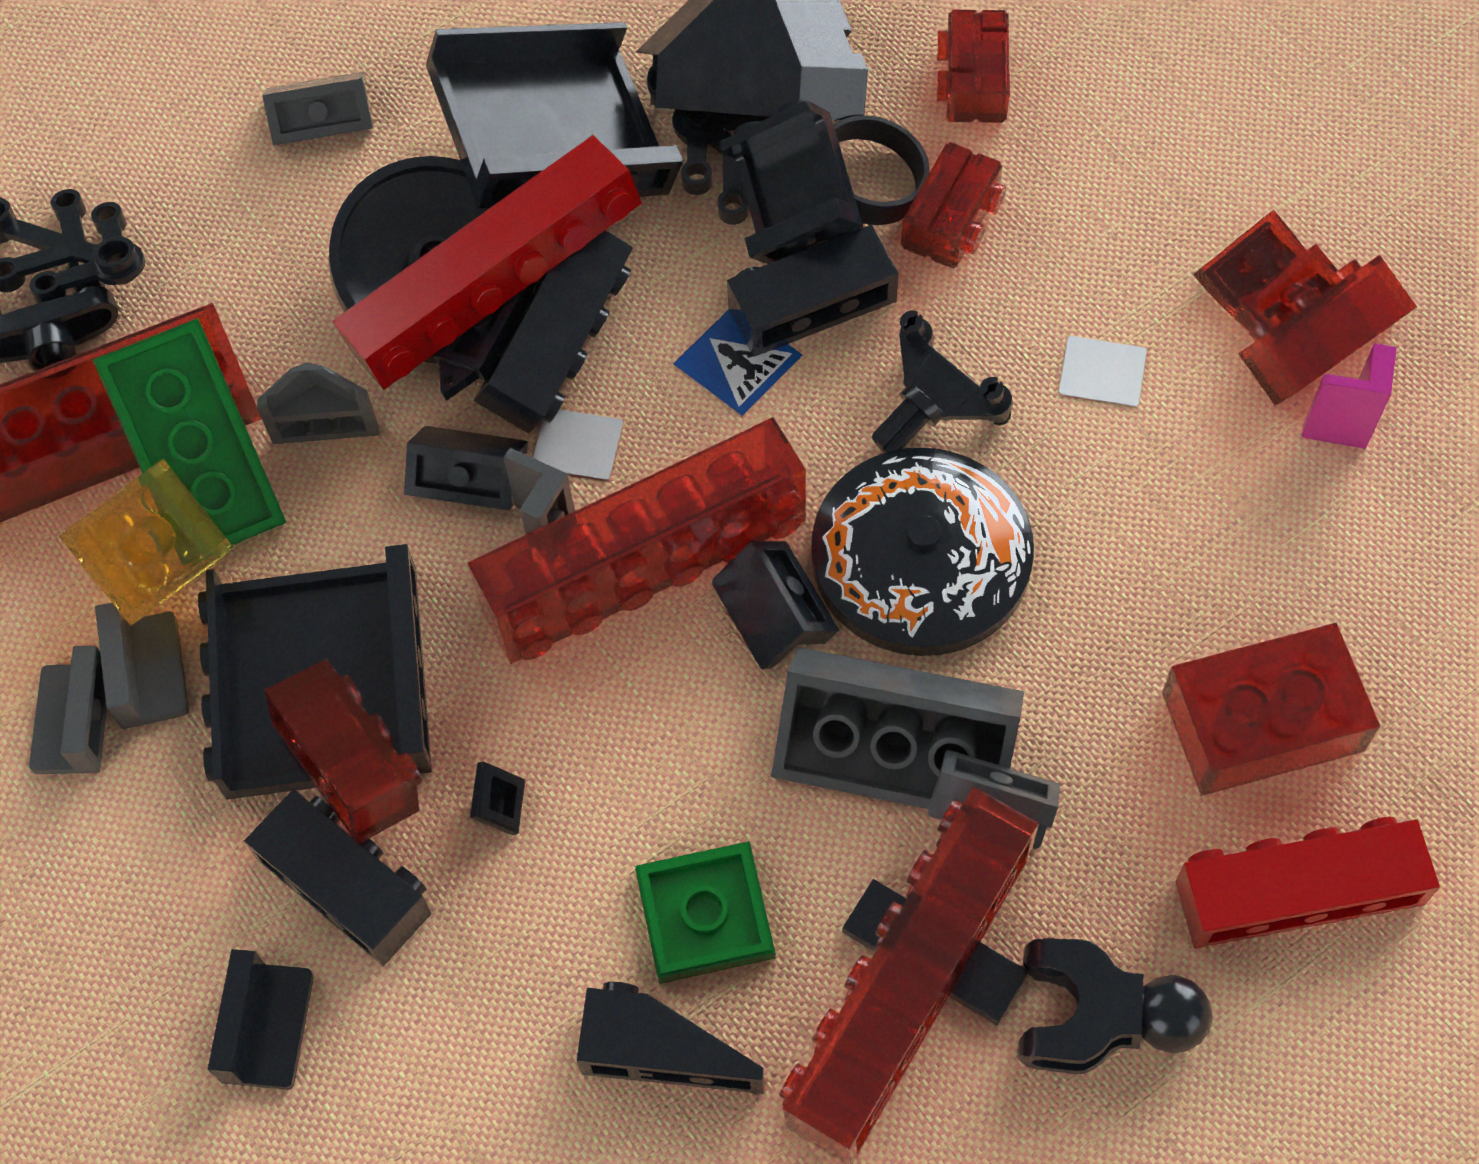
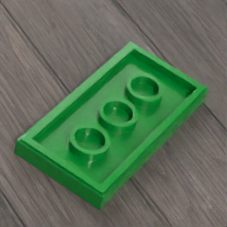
M199 318L93 359L183 565L287 523Z

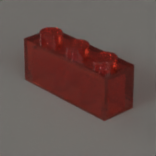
M1378 255L1364 266H1361L1355 258L1328 277L1334 287L1324 294L1315 286L1289 304L1295 314L1284 322H1281L1275 314L1249 332L1255 342L1239 352L1238 355L1275 406L1302 390L1417 308L1381 255Z
M325 659L265 689L272 726L357 844L366 841L420 811L417 786L422 784V779L417 766L407 753H403L400 756L391 746L392 739L385 723L376 713L371 716L368 715L362 707L363 702L360 692L348 675L340 677L329 661Z

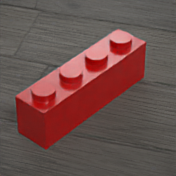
M1381 817L1366 822L1361 826V830L1339 833V829L1336 827H1328L1306 834L1303 837V841L1282 844L1279 838H1269L1248 845L1244 852L1224 855L1221 849H1210L1193 854L1188 858V862L1183 864L1175 882L1194 949L1426 905L1438 891L1440 885L1418 819L1397 823L1395 817Z

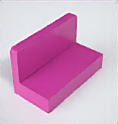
M1374 343L1359 379L1325 374L1303 424L1302 437L1366 449L1392 393L1397 347Z

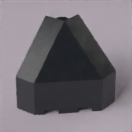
M688 0L635 52L653 55L652 66L647 76V86L651 94L650 104L655 105V108L772 117L778 114V109L784 104L795 100H806L829 111L832 120L840 121L852 116L865 115L868 68L862 53H853L847 37L852 29L840 0Z

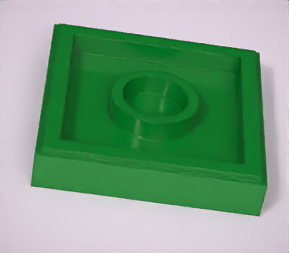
M750 841L635 866L659 984L776 959Z

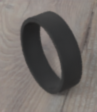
M859 115L848 117L835 123L834 128L838 142L862 139L882 144L896 152L907 163L914 176L915 191L900 200L880 202L868 200L854 194L862 224L887 225L907 217L917 206L930 173L928 157L919 141L902 126L881 117Z

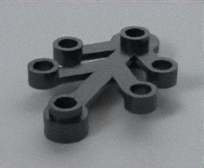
M675 109L672 116L673 130L681 141L687 145V162L681 169L684 190L692 195H702L712 187V169L706 162L707 145L712 146L723 155V192L717 200L718 216L726 224L736 225L742 223L748 217L749 207L743 192L737 164L734 158L722 153L719 142L732 136L728 131H733L740 125L748 122H761L765 119L754 115ZM694 174H701L705 176L701 180H692L689 178ZM736 203L741 206L739 209L729 210L725 208L728 204Z
M65 189L57 192L51 198L50 204L57 220L60 221L62 234L18 220L10 203L0 197V244L11 239L41 249L40 251L17 258L5 257L0 259V292L8 293L19 289L24 284L26 275L73 261L84 264L57 273L44 271L31 279L29 287L37 303L66 296L67 289L97 280L107 285L127 284L143 271L146 260L141 248L123 236L122 231L125 229L127 221L119 204L105 202L93 209L91 219L97 232L102 235V242L95 245L86 241L81 219L86 213V207L78 191Z

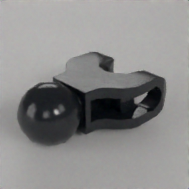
M1034 939L1023 949V964L1033 979L1065 987L1077 1002L1075 1014L1064 1024L1049 1027H1032L1023 1033L1018 1042L1017 1058L1029 1068L1069 1074H1085L1101 1065L1110 1053L1120 1048L1140 1049L1141 1037L1153 1048L1173 1054L1185 1052L1201 1044L1210 1032L1213 1019L1211 1003L1204 991L1192 980L1174 974L1158 977L1143 986L1144 974L1122 971L1114 965L1105 951L1087 940Z

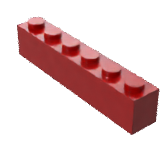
M594 135L590 136L332 321L351 353L383 390L387 389L641 205L642 201L629 169Z

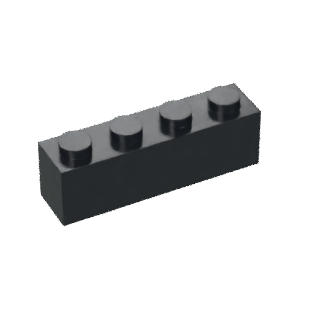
M605 230L588 242L581 250L574 252L545 273L537 281L532 290L533 295L487 380L482 383L473 401L528 434L542 420L550 423L565 400L566 396L558 392L565 378L573 380L588 355L586 351L581 349L588 335L594 338L609 315L610 311L603 307L609 293L616 296L630 275L631 269L626 267L625 263L633 247Z

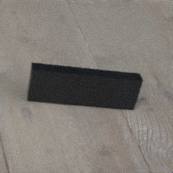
M872 879L842 927V933L997 1026L1028 975L1027 969L875 879Z

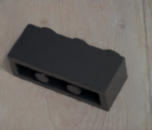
M869 225L809 249H796L788 253L783 259L762 267H749L742 270L735 277L727 280L728 309L750 352L755 357L897 302L899 273L872 225Z
M293 789L244 840L245 844L256 860L384 967L432 914L422 896L427 888L403 866H400L393 872L379 859L384 854L383 851L364 833L358 830L351 837L340 828L337 823L341 820V817L323 799L315 795L309 802Z

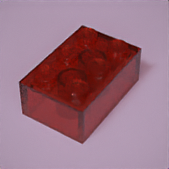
M1337 622L1171 666L1162 690L1163 698L1201 796L1365 752L1381 727Z

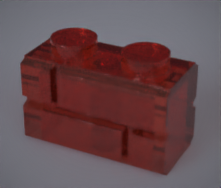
M952 9L948 13L947 30L937 31L936 59L937 61H946V71H937L936 101H946V119L949 122H973L975 119H978L980 123H1003L1004 120H1007L1010 97L1009 14H1007L1006 10H982L981 13H977L976 10Z
M952 142L945 144L902 221L901 245L903 248L923 257L930 256L932 261L952 269L958 267L965 252L972 255L975 254L985 232V225L981 224L987 213L996 215L1005 197L1007 187L1000 184L1003 168L1000 161L980 153L974 155L970 149Z

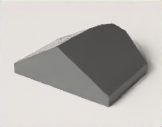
M304 363L290 368L257 399L258 412L273 444L379 436V424L367 390L322 365Z

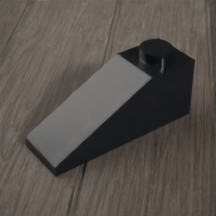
M606 982L603 984L602 989L587 988L576 1060L582 1075L763 1094L765 1080L764 1068L649 994L639 993L637 986L624 982Z

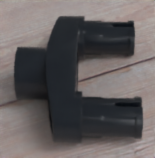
M78 261L68 263L66 269L78 266ZM97 280L73 287L74 294L31 305L3 315L0 309V363L28 359V363L33 370L45 374L59 373L68 369L77 358L76 345L105 332L116 322L118 309L114 295L105 287L104 283Z

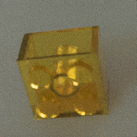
M164 459L146 470L58 536L130 626L218 563L233 548Z

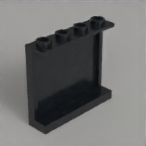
M626 22L435 30L426 61V68L478 209L491 208L592 135L629 169L640 197L669 195L683 164V158L677 145L659 146L619 50L628 28Z
M408 544L386 546V563L222 584L214 569L206 570V591L199 592L198 608L202 624L208 625V642L200 644V662L204 675L209 676L210 694L202 695L201 707L206 728H211L212 746L204 748L203 763L207 780L216 783L226 800L288 792L293 789L303 790L432 772L417 575Z

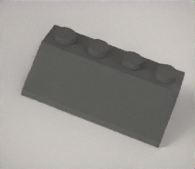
M798 647L787 673L771 777L928 809L947 749L1007 768L1011 767L1024 691Z

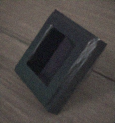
M484 761L478 762L470 818L510 835L518 834L525 779Z

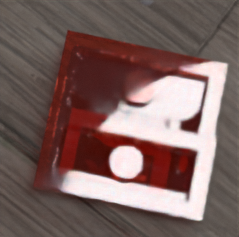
M1274 209L1193 274L1205 290L1236 321L1271 347L1278 344L1349 285L1319 246L1315 243L1306 250Z

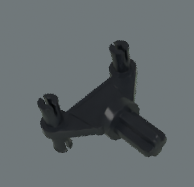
M910 310L901 316L899 337L905 388L899 395L903 402L873 433L872 440L884 453L903 449L926 423L935 427L940 420H993V424L1001 426L1010 420L1013 399L1010 390L1003 385L1002 381L998 382L997 377H988L982 381L980 386L977 385L933 348L934 334L932 327L928 321L923 319L921 314L918 316L917 311Z

